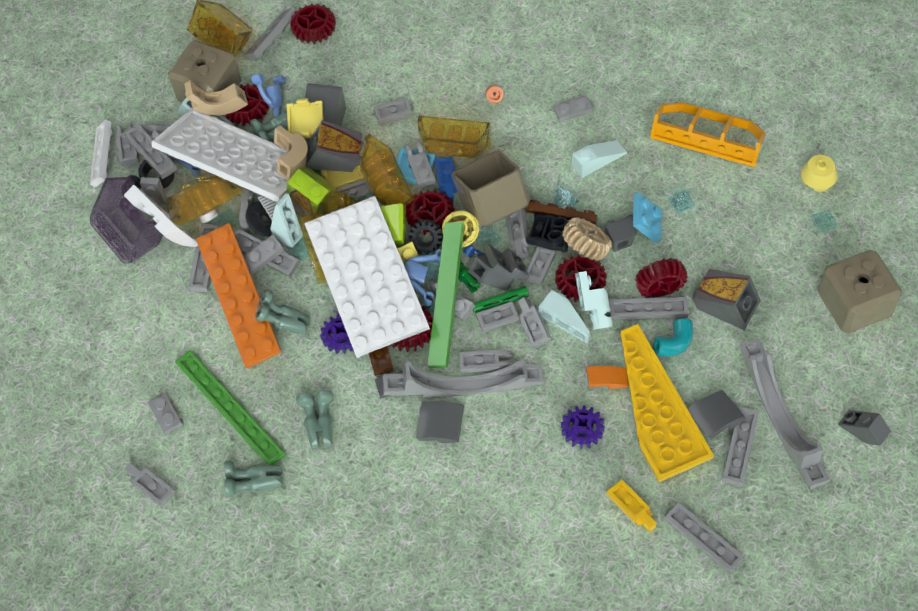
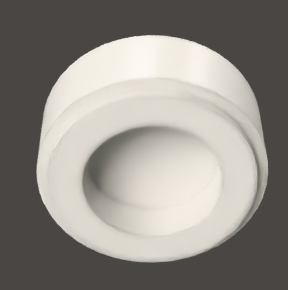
M211 208L200 214L199 218L202 223H205L215 218L218 213L215 208Z

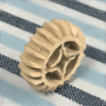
M576 217L572 218L564 227L562 236L565 242L584 257L598 261L602 260L610 252L612 247L610 237L601 228L597 227L596 224Z

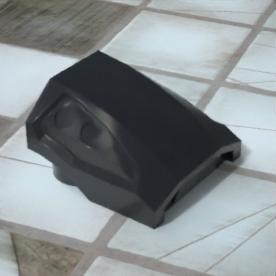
M534 214V222L529 236L525 239L526 243L561 251L562 253L567 252L569 246L562 234L565 225L569 221L564 217Z

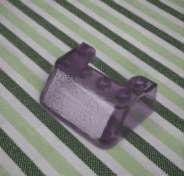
M130 177L105 178L90 214V224L122 263H133L156 248L163 234L155 227L156 221L153 219L149 221L124 196L133 185L136 186Z

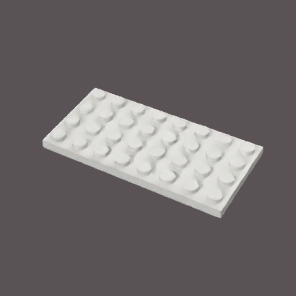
M193 108L152 141V147L161 152L174 156L273 201L279 202L287 193L288 180L277 173L278 158L287 153L275 143L212 116L193 110Z
M375 196L305 223L357 358L430 329Z

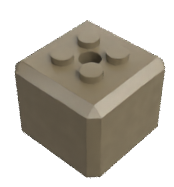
M193 40L188 44L168 72L177 101L180 102L187 98L184 84L189 80L202 90L208 92L221 91L233 83L238 86L242 81L233 53L197 40Z
M494 151L452 173L463 208L474 215L481 226L488 227L526 208L530 202L519 166L501 151Z
M867 250L826 266L818 290V294L837 325L845 333H851L892 317L902 289L879 254L873 250ZM858 278H866L868 283H862Z

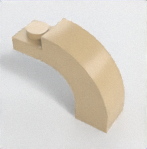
M190 80L184 84L185 95L191 101L193 110L202 114L225 115L248 105L245 91L235 83L217 92L204 91Z
M278 126L275 128L274 143L287 153L278 158L277 173L289 181L299 168L306 167L308 147L306 140L299 132L292 135L282 126Z

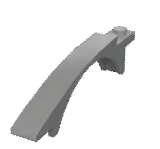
M759 339L740 344L741 352L766 412L790 458H793L809 490L829 483L830 479L820 463L823 448L821 445L809 440L791 416L780 392L769 351L764 350Z
M517 361L508 367L491 373L462 377L429 373L416 367L412 362H405L403 374H383L382 381L383 395H422V398H440L525 388L543 384L544 378L542 364L524 365V361Z

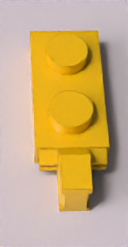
M622 479L606 491V495L634 524L636 523L637 526L643 525L649 532L656 528L657 523L651 517L653 513L650 511V507Z

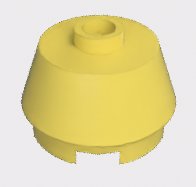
M815 155L801 168V178L804 185H808L814 191H826L836 183L838 172L834 161L830 157Z
M459 210L450 213L443 222L442 234L444 233L445 223L463 222L465 226L462 247L471 245L479 234L478 221L474 215L467 211Z

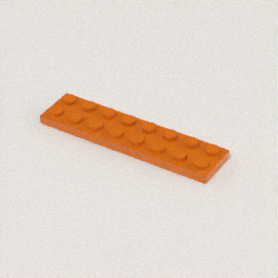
M228 223L196 238L245 367H252L282 353L271 323L268 321L258 322L254 319L260 295L231 224Z

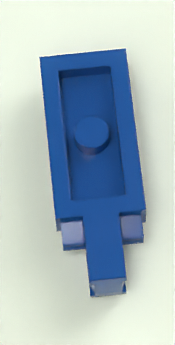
M453 157L435 158L439 191L448 195L449 200H452L454 203V193H457V189L452 178V173L455 171Z

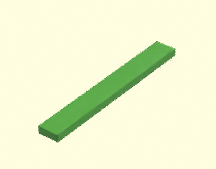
M463 222L445 223L427 364L429 368H448L465 226Z
M191 350L175 361L183 373L267 465H274L285 456L284 451Z

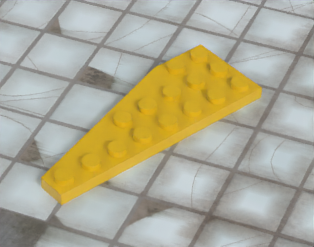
M639 324L620 331L639 448L658 483L713 459V452Z

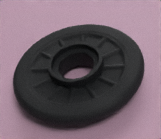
M260 201L252 203L246 210L248 226L255 233L270 237L273 235L271 232V218ZM261 216H267L269 218V222H264L261 219Z

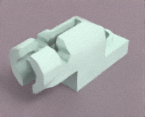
M587 271L576 273L575 277L581 312L591 310L589 315L594 329L612 327V317L604 315L606 312L611 311L605 288L589 290L591 278L590 275H587Z

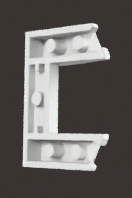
M135 185L124 194L135 207L150 216H154L153 220L157 222L155 227L166 238L183 246H198L191 235L170 219L172 217L170 214L164 211L158 203Z

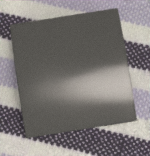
M490 244L484 248L489 263L496 272L515 279L527 280L530 277L521 258L517 257L510 249L506 248L501 253Z
M723 390L701 399L688 408L691 416L710 440L724 429L732 430L746 419Z
M439 401L422 402L416 438L419 441L438 440L440 443L459 442L464 405Z

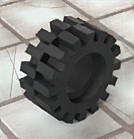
M421 219L419 222H415L408 234V241L413 242L416 251H419V254L425 253V255H428L430 252L431 254L434 253L441 245L443 239L440 225L435 224L433 220L429 221V219ZM422 230H428L432 233L433 240L430 243H422L419 240L418 235Z

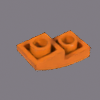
M588 366L586 368L589 388L608 386V389L628 388L626 368L615 366Z

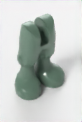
M287 111L273 117L267 124H260L257 119L250 120L254 134L271 142L274 140L276 127L282 126L288 131Z
M266 289L257 305L258 309L254 319L258 322H272L277 328L306 335L310 317L287 305H277L272 301L273 292Z
M323 390L316 394L319 409L318 419L315 416L314 396L310 393H303L296 397L297 404L305 410L307 415L303 425L307 430L311 449L319 448L317 433H323L324 447L332 446L331 424L333 419L328 414V406L334 396L330 390Z
M230 460L224 463L226 497H232L244 490L258 492L282 486V478L280 477L282 475V466L252 465L247 470L237 469ZM250 479L244 482H236L237 480Z

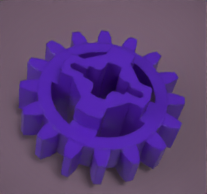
M337 314L335 319L332 316L330 317V322L324 321L325 327H321L322 334H320L324 347L328 346L330 352L335 349L336 354L340 350L346 354V350L353 351V347L340 315Z
M585 405L580 410L578 406H575L574 412L569 409L568 416L563 415L564 422H561L562 436H566L565 441H572V447L579 444L580 449L585 444L588 448H591L592 442L597 445L598 438L602 439V432L605 431V426L603 425L604 418H599L600 412L593 413V407L586 410ZM572 422V425H573V426H572V429L570 430L569 425H570V423ZM594 424L596 425V430H595V432L593 431V428H592V427L594 426Z

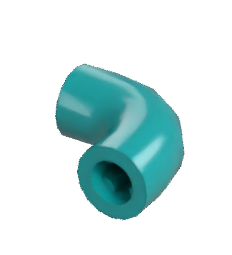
M678 319L673 323L674 333L672 337H656L653 345L656 356L673 357L686 351L693 338V321L690 319Z

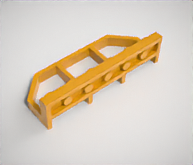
M685 102L661 104L655 113L650 138L755 168L766 133L753 121ZM685 112L695 115L689 129L659 121L662 114ZM700 117L726 124L721 137L693 129ZM731 126L748 130L758 139L756 147L725 139Z

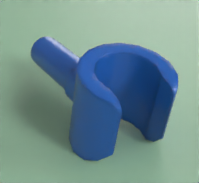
M471 245L467 246L463 251L470 258L474 253L478 256L485 254Z

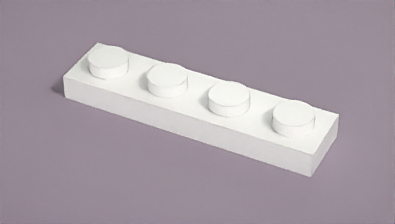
M106 119L96 128L90 185L94 187L104 182L108 175L106 169L109 163L108 152L111 147L109 142L112 135V122Z

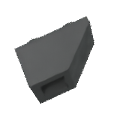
M628 215L624 219L612 221L605 225V232L610 237L613 252L632 245L638 231L633 227V215Z
M486 254L476 256L468 271L481 283L504 291L510 288L515 279L493 270Z
M849 410L838 424L864 443L880 446L891 432L879 413Z

